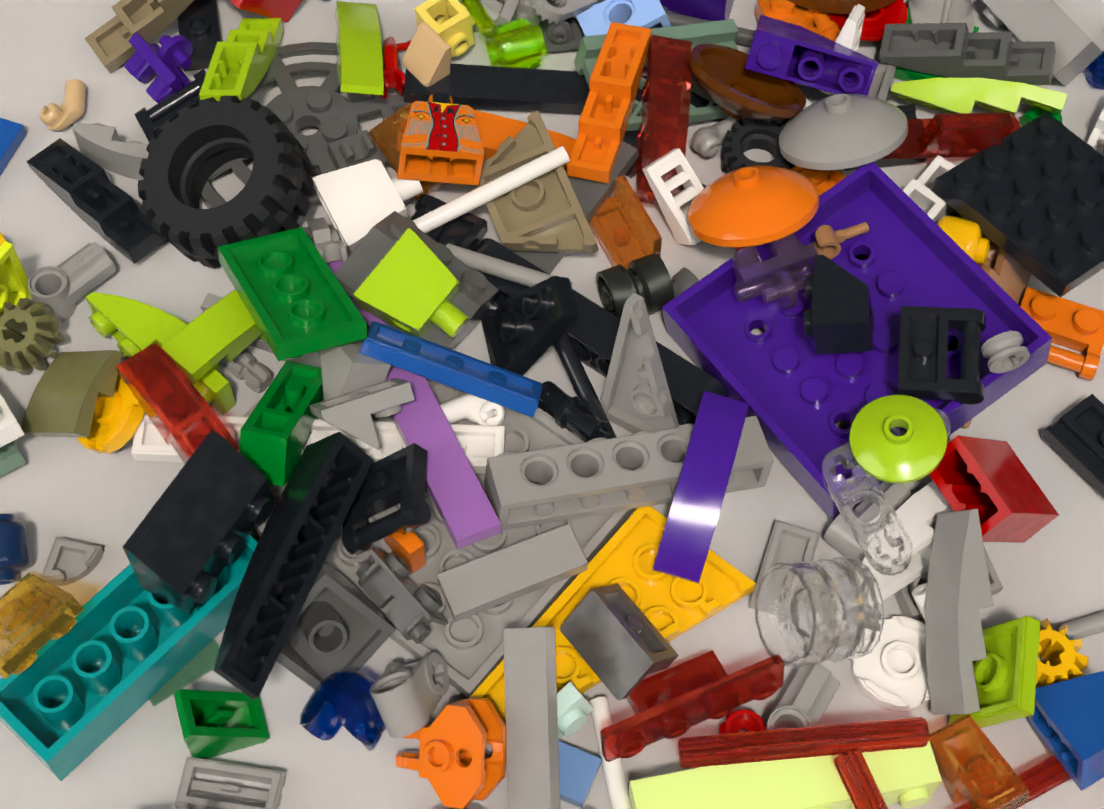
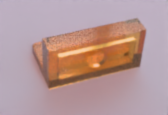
M624 175L616 177L614 197L608 198L588 224L612 267L621 264L625 269H629L632 260L652 253L660 256L662 237Z

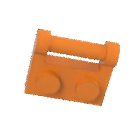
M1026 287L1020 307L1052 337L1051 343L1084 353V355L1051 345L1047 362L1079 372L1078 377L1092 381L1099 365L1100 354L1104 344V311Z

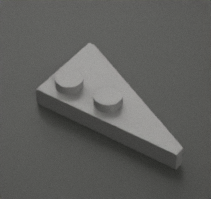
M633 292L624 303L600 403L609 421L632 433L645 430L655 432L679 427L644 297Z

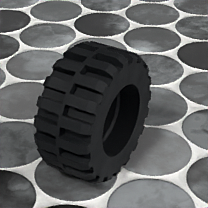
M226 95L221 96L218 102L214 97L200 100L197 107L192 108L188 105L179 110L180 116L172 122L167 120L160 127L162 132L158 138L152 137L146 148V151L149 153L148 158H142L139 174L144 178V180L138 181V196L143 200L141 208L145 217L152 222V227L193 262L199 261L205 267L218 268L221 265L218 257V246L299 228L298 218L300 216L305 217L310 202L305 197L313 192V180L309 175L312 170L310 160L303 152L304 148L279 117L268 107H262L258 101L250 98L240 100L237 96ZM243 157L254 158L249 180L233 199L218 207L209 209L199 208L202 189L209 177L219 167L234 159Z

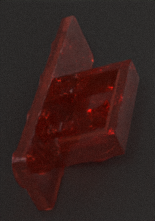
M1009 112L935 114L933 118L907 119L908 134L906 139L896 150L883 157V159L936 158L937 155L941 157H972L989 146L1001 145L1002 138H1006L1007 135L1021 128L1018 119L1011 117Z
M712 650L643 679L626 698L635 715L600 731L601 749L606 762H611L618 758L626 759L640 753L645 746L661 739L677 738L698 723L708 719H721L730 714L735 707L754 699L760 701L771 697L783 686L784 661L779 654H776L727 675Z

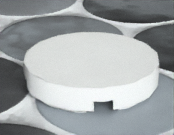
M892 616L891 619H883L881 621L878 619L869 623L857 636L850 657L852 677L860 692L875 705L894 712L915 711L930 704L926 667L925 624L906 616Z

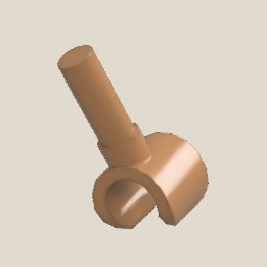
M866 222L834 231L831 226L822 225L815 232L817 241L812 245L816 255L823 254L831 260L840 253L841 242L869 232V226Z

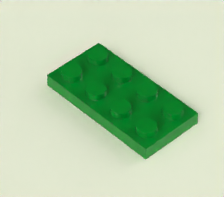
M303 227L217 247L221 266L278 361L299 358L308 353L344 346L348 343L367 338L366 321Z

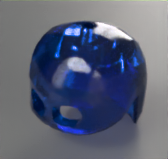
M340 671L327 676L316 687L300 714L299 724L310 734L321 740L332 739L343 725L352 736L362 742L368 751L374 750L381 735L386 730L385 724L369 692L370 687L376 681L355 671Z

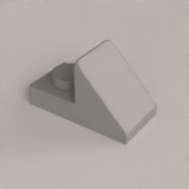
M393 378L309 405L312 415L361 442L380 450L371 414L374 413L375 418L394 415L402 411L401 404L415 399L410 382Z

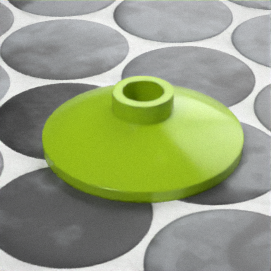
M889 395L868 403L856 415L850 429V448L857 464L870 476L888 483H910L926 477L938 467L946 452L947 431L940 415L926 402L907 395ZM902 427L907 430V433L902 436H895L890 432V429Z

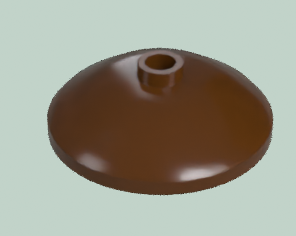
M699 44L693 48L689 57L692 73L706 94L721 106L720 108L725 114L736 119L744 117L756 121H776L793 118L804 109L806 105L805 95L794 82L745 69L749 54L718 44Z

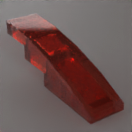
M652 35L648 48L647 80L642 90V123L637 131L639 157L637 159L636 202L659 205L642 170L643 168L675 148H680L685 156L692 76L689 64V57L692 52V42L657 35ZM673 168L662 175L661 178L665 182L678 173ZM681 185L670 191L672 196L681 192Z

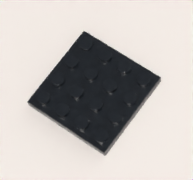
M1049 113L1042 114L935 179L932 191L966 220L977 223L984 235L1060 298L1104 269V156Z

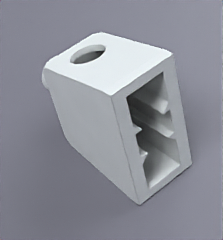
M378 159L312 178L319 201L334 229H337L340 241L347 243L349 256L373 226L392 212L396 211L401 216L408 218L403 202L423 193L421 183L418 180L397 179V176L390 179L385 167Z

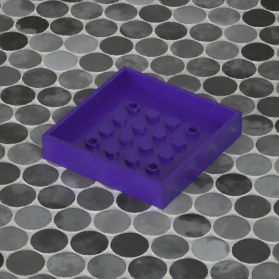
M874 162L861 166L819 196V208L815 216L801 229L770 243L746 247L662 307L668 335L698 368L716 378L725 387L728 398L749 404L746 417L757 416L769 449L833 521L842 511L848 507H854L884 482L867 474L855 461L849 440L851 426L848 429H839L835 424L839 421H848L852 425L856 415L868 403L884 396L897 395L901 306L973 308L982 310L986 314V328L981 332L980 382L984 384L983 402L967 405L956 400L918 398L933 407L940 415L946 427L947 437L1047 364L1052 337ZM866 222L869 226V232L841 242L840 253L831 260L868 285L874 312L873 351L818 355L814 337H806L804 329V310L811 309L812 301L808 302L806 296L805 278L806 274H813L814 255L816 254L812 245L817 241L815 232L822 225H829L836 231ZM859 254H865L869 258L866 260H858L855 258V256ZM755 328H762L765 330V332L761 335H754L751 333V331ZM948 329V343L954 344L957 349L947 351V379H960L962 332L958 329ZM1018 331L1021 333L1023 338L1021 346L1028 349L1030 353L1029 359L1014 370L1000 374L990 372L987 365L989 359L983 357L981 352L982 345L988 339L1003 332ZM894 427L890 429V432L895 436H902L907 433V430L902 427Z

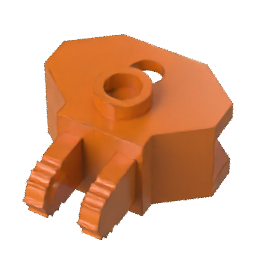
M470 697L447 704L433 723L428 722L420 730L404 736V738L420 739L419 752L408 750L396 755V766L398 768L419 771V777L429 780L445 807L464 809L473 800L483 801L487 799L504 779L506 725L490 699ZM487 742L490 743L493 749L490 758L485 757Z

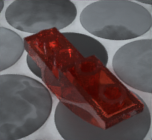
M156 342L115 367L166 444L173 446L184 464H186L211 430L219 433L237 451L240 450L209 404Z

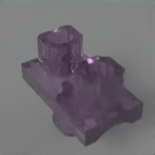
M794 233L771 242L770 250L774 257L762 261L757 249L752 246L740 249L734 253L732 265L737 277L734 293L739 302L762 295L765 303L778 299L781 306L787 310L796 307L798 300L796 292L806 289V274H813L812 260L814 255H818L813 243L803 246Z

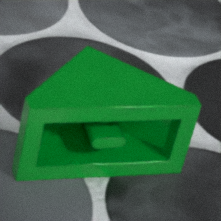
M178 689L173 693L183 739L194 758L209 759L264 743L270 739L260 696L256 699H251L243 692Z

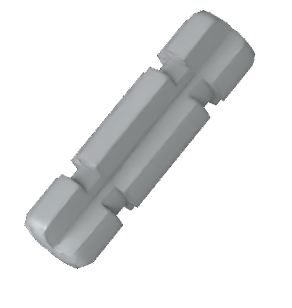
M245 350L231 362L225 358L219 361V364L239 380H246L245 385L254 392H263L273 380L271 371L259 362L254 363L255 358Z

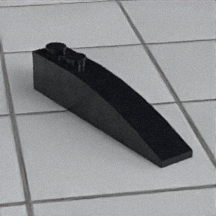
M340 431L306 446L252 554L224 630L214 672L251 699L259 697L373 462L370 456Z

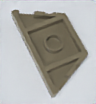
M538 110L532 112L527 117L528 124L514 138L508 136L498 147L496 154L483 162L478 188L555 150ZM563 165L485 203L502 245L511 251L595 253L599 251L596 239Z

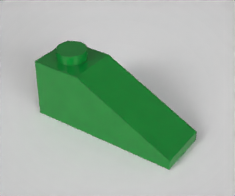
M286 360L240 430V454L268 479L269 485L285 487L301 458L316 417L311 414L309 405L321 402L323 397L321 367Z

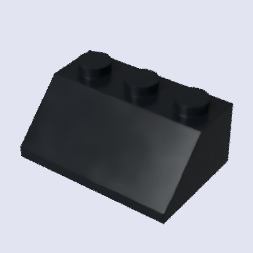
M211 430L122 547L141 587L191 615L199 603L203 604L211 597L217 585V577L228 563L233 564L240 557L245 547V539L254 526L263 524L268 518L273 507V496L268 479L219 433Z

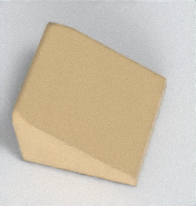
M423 22L419 25L404 55L403 66L423 86L430 87L450 74L451 46L428 24Z

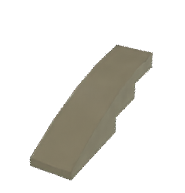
M120 0L111 7L116 16L88 35L85 40L111 74L128 61L136 51L129 43V39L136 32L149 44L175 21L194 0Z

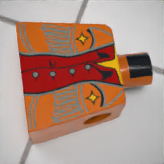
M443 92L432 94L428 102H413L401 141L397 179L479 186L484 148L474 109L469 105L453 104L452 97Z

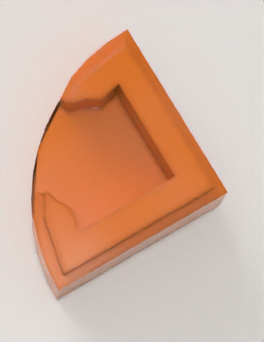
M402 529L384 538V542L390 549L410 566L412 574L426 565L424 542L414 532L409 531L406 533Z

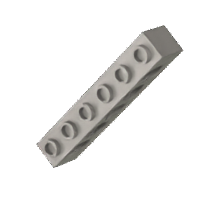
M757 416L746 417L725 493L765 487L774 459ZM684 424L674 429L655 432L639 431L630 436L611 439L600 437L573 445H550L541 450L522 453L505 452L496 457L487 458L484 486L487 497L501 523V531L672 502L694 424ZM532 482H539V483H542L543 485H537V484H534V483H532Z

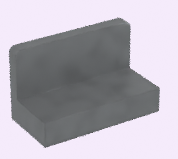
M618 584L591 589L560 626L562 634L617 700L627 698L647 674L667 669L679 656Z

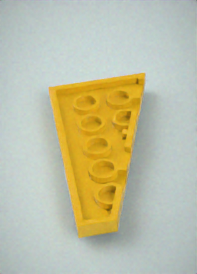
M651 506L637 508L588 563V570L581 572L532 627H555L557 693L571 682L583 694L602 681L562 634L560 626L591 589L618 584L664 639L670 642L754 592L757 583L710 549L698 584L653 571L667 518ZM503 659L470 697L490 699L506 725Z

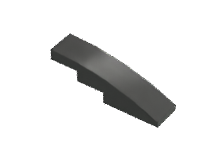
M967 22L885 24L879 59L882 63L952 78H987L1030 85H1051L1056 49L1054 41L1012 42L1010 32L969 33Z

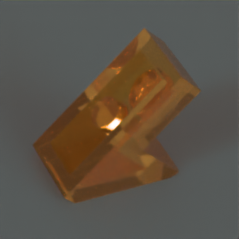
M969 714L928 735L940 776L949 798L954 804L966 799L973 809H1014L1028 801L1030 790Z

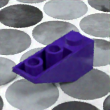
M760 15L745 69L833 94H861L868 96L878 61L799 25Z

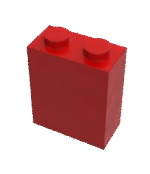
M957 435L947 444L945 455L938 467L929 474L954 512L978 509L983 542L1024 543L1059 516L1007 441Z

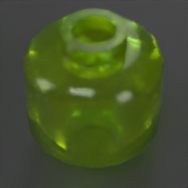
M519 18L494 26L491 32L492 41L485 43L491 66L499 65L500 67L537 69L542 63V57L547 56V49L540 25H533L527 18Z

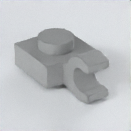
M324 217L307 220L310 239L325 262L342 261L344 263L349 257L346 242L340 241L337 229L330 230Z

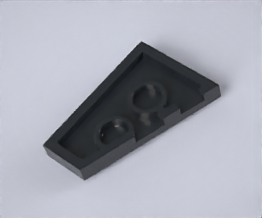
M552 276L524 290L523 296L517 299L507 298L500 302L499 308L486 310L481 318L492 365L523 376L579 317L577 302L574 299L569 278Z

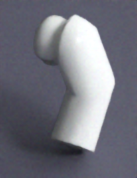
M465 394L439 404L449 424L466 419L478 425L498 426L502 423L505 416L503 406L471 394Z

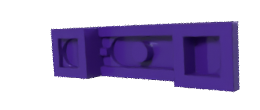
M707 391L703 392L653 571L699 583L749 407L748 403Z

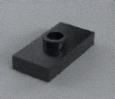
M194 0L177 17L179 35L185 36L193 45L192 55L190 56L192 64L189 68L184 69L185 72L207 69L217 42H222L216 0Z

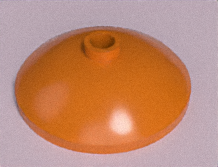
M766 165L739 168L721 176L700 191L688 210L690 229L700 240L716 246L749 247L770 243L796 232L815 216L820 203L818 189L809 178L791 169Z

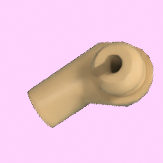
M77 79L68 80L65 84L64 103L60 106L55 103H49L48 107L44 106L41 109L40 119L44 124H47L48 129L62 131L84 115L86 84Z

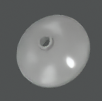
M835 94L811 104L788 121L779 135L780 152L788 162L807 169L841 170L862 166L887 156L904 142L908 134L907 118L902 110L883 99L861 94Z

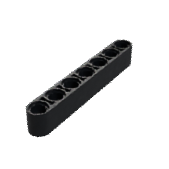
M489 238L483 239L473 250L546 273L505 246ZM481 272L491 284L499 289L491 302V305L496 308L500 307L501 301L507 298L517 299L523 296L524 290L530 288ZM572 289L574 299L577 302L579 317L566 331L580 361L607 378L621 319ZM656 341L678 424H695L703 392L707 391L728 397L727 391L716 378Z

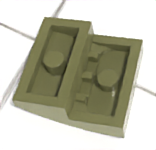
M116 350L61 352L44 372L32 394L21 426L24 434L35 437H89L97 397L114 396L122 352Z

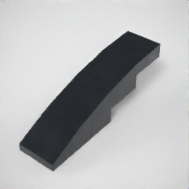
M61 138L26 161L38 177L71 210L134 264L166 241L152 227V222L138 209L133 197L110 182L102 167Z

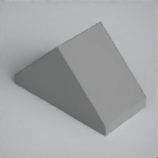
M364 339L348 343L344 346L320 350L324 401L385 381L391 365L360 354Z

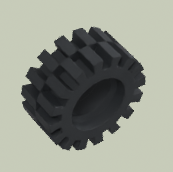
M743 118L742 126L738 121L732 125L731 131L727 130L723 141L721 154L722 173L725 172L726 174L739 168L756 165L787 169L796 166L788 162L780 152L779 135L786 124L784 123L778 128V120L770 121V123H765L764 121L752 123V120L748 118ZM751 149H762L771 153L775 159L769 162H755L747 158L744 152Z

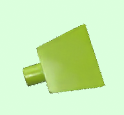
M410 228L405 231L353 294L356 304L360 308L419 338H422L433 324L451 338H454L469 320L465 313L451 303L460 291L459 281Z

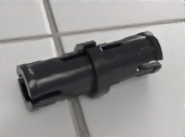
M551 381L542 383L541 400H539L538 407L551 415L561 429L566 428L568 431L575 433L584 442L600 437L610 439L611 434L607 432L612 431L611 425L593 414L585 401L577 396L570 397Z

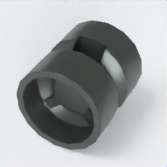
M656 253L632 260L629 269H625L620 264L599 271L596 274L597 289L603 308L620 319L624 303L633 292L644 297L648 314L661 311L664 305L675 298L668 270L661 257Z

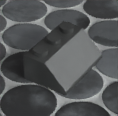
M394 211L373 226L334 275L345 292L355 300L353 295L405 231L410 228L459 281L460 291L451 303L465 313L469 320L454 338H451L435 324L422 337V339L452 349L478 325L499 289L491 284L481 272L471 269L454 256L448 247L437 243L417 228L411 219L401 216L398 212ZM382 320L383 322H385V323H386L387 325H389L390 327H393V328H395V329L400 330L399 328H397V327H395V326L389 324L388 322Z

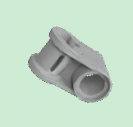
M435 652L424 655L420 661L408 664L396 661L386 666L384 673L370 687L369 692L390 737L398 738L410 735L420 730L430 721L432 712L448 691V670L442 657Z

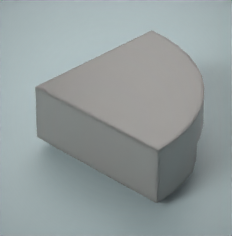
M56 537L40 580L44 586H64L74 583L87 576L98 565L104 551L99 545Z

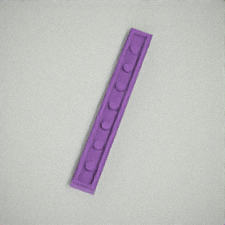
M342 261L327 263L333 274L343 264ZM349 296L366 321L367 331L372 321L387 325L375 315L360 308L356 301ZM391 365L385 381L399 378L410 382L415 399L401 404L402 411L391 415V418L406 447L415 443L427 450L426 488L456 549L501 533V523L427 379Z

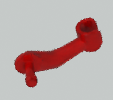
M391 36L383 42L384 92L383 95H380L383 99H386L388 96V87L395 88L400 96L403 95L405 75L399 70L398 56L399 51L408 49L412 40L396 44L395 39Z

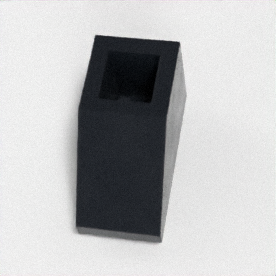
M814 255L813 274H806L805 278L808 302L812 301L811 309L804 310L806 337H814L818 355L873 351L874 312L868 285L825 255Z

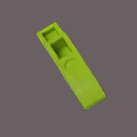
M91 292L85 297L92 313L88 317L92 326L104 338L111 335L118 342L117 347L130 363L135 364L139 361L150 372H153L162 365L164 370L173 379L177 380L182 377L190 385L188 388L191 394L201 405L207 407L211 404L222 415L236 405L230 382L216 370L220 367L219 362L194 384L162 357L160 347L187 325L185 322L156 307L137 300Z

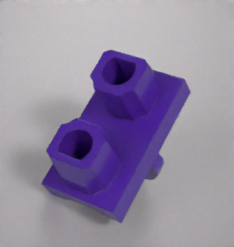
M136 32L129 39V43L136 51L124 67L133 77L144 84L155 72L158 74L146 89V92L155 102H161L192 82L179 68L181 66L182 69H187L192 64L190 56L192 55L193 45L185 36L176 35L170 37L169 35H164L159 41L162 45L160 47L156 43L148 44Z

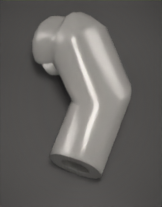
M730 116L712 126L698 129L692 136V147L705 157L715 155L720 149V145L723 144L727 130L731 131L732 125L737 121Z

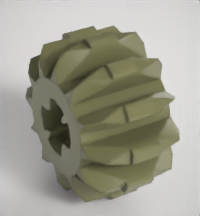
M20 297L17 305L11 302H3L4 314L0 316V367L7 371L15 370L21 375H30L33 368L39 371H46V358L55 359L58 353L54 350V346L66 341L63 335L57 332L63 325L60 318L52 314L51 308L44 303H34L28 298Z

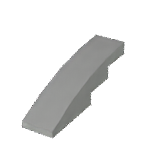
M978 509L937 515L929 559L925 607L926 667L932 714L965 715L980 711L972 661L987 658L979 609L994 605Z

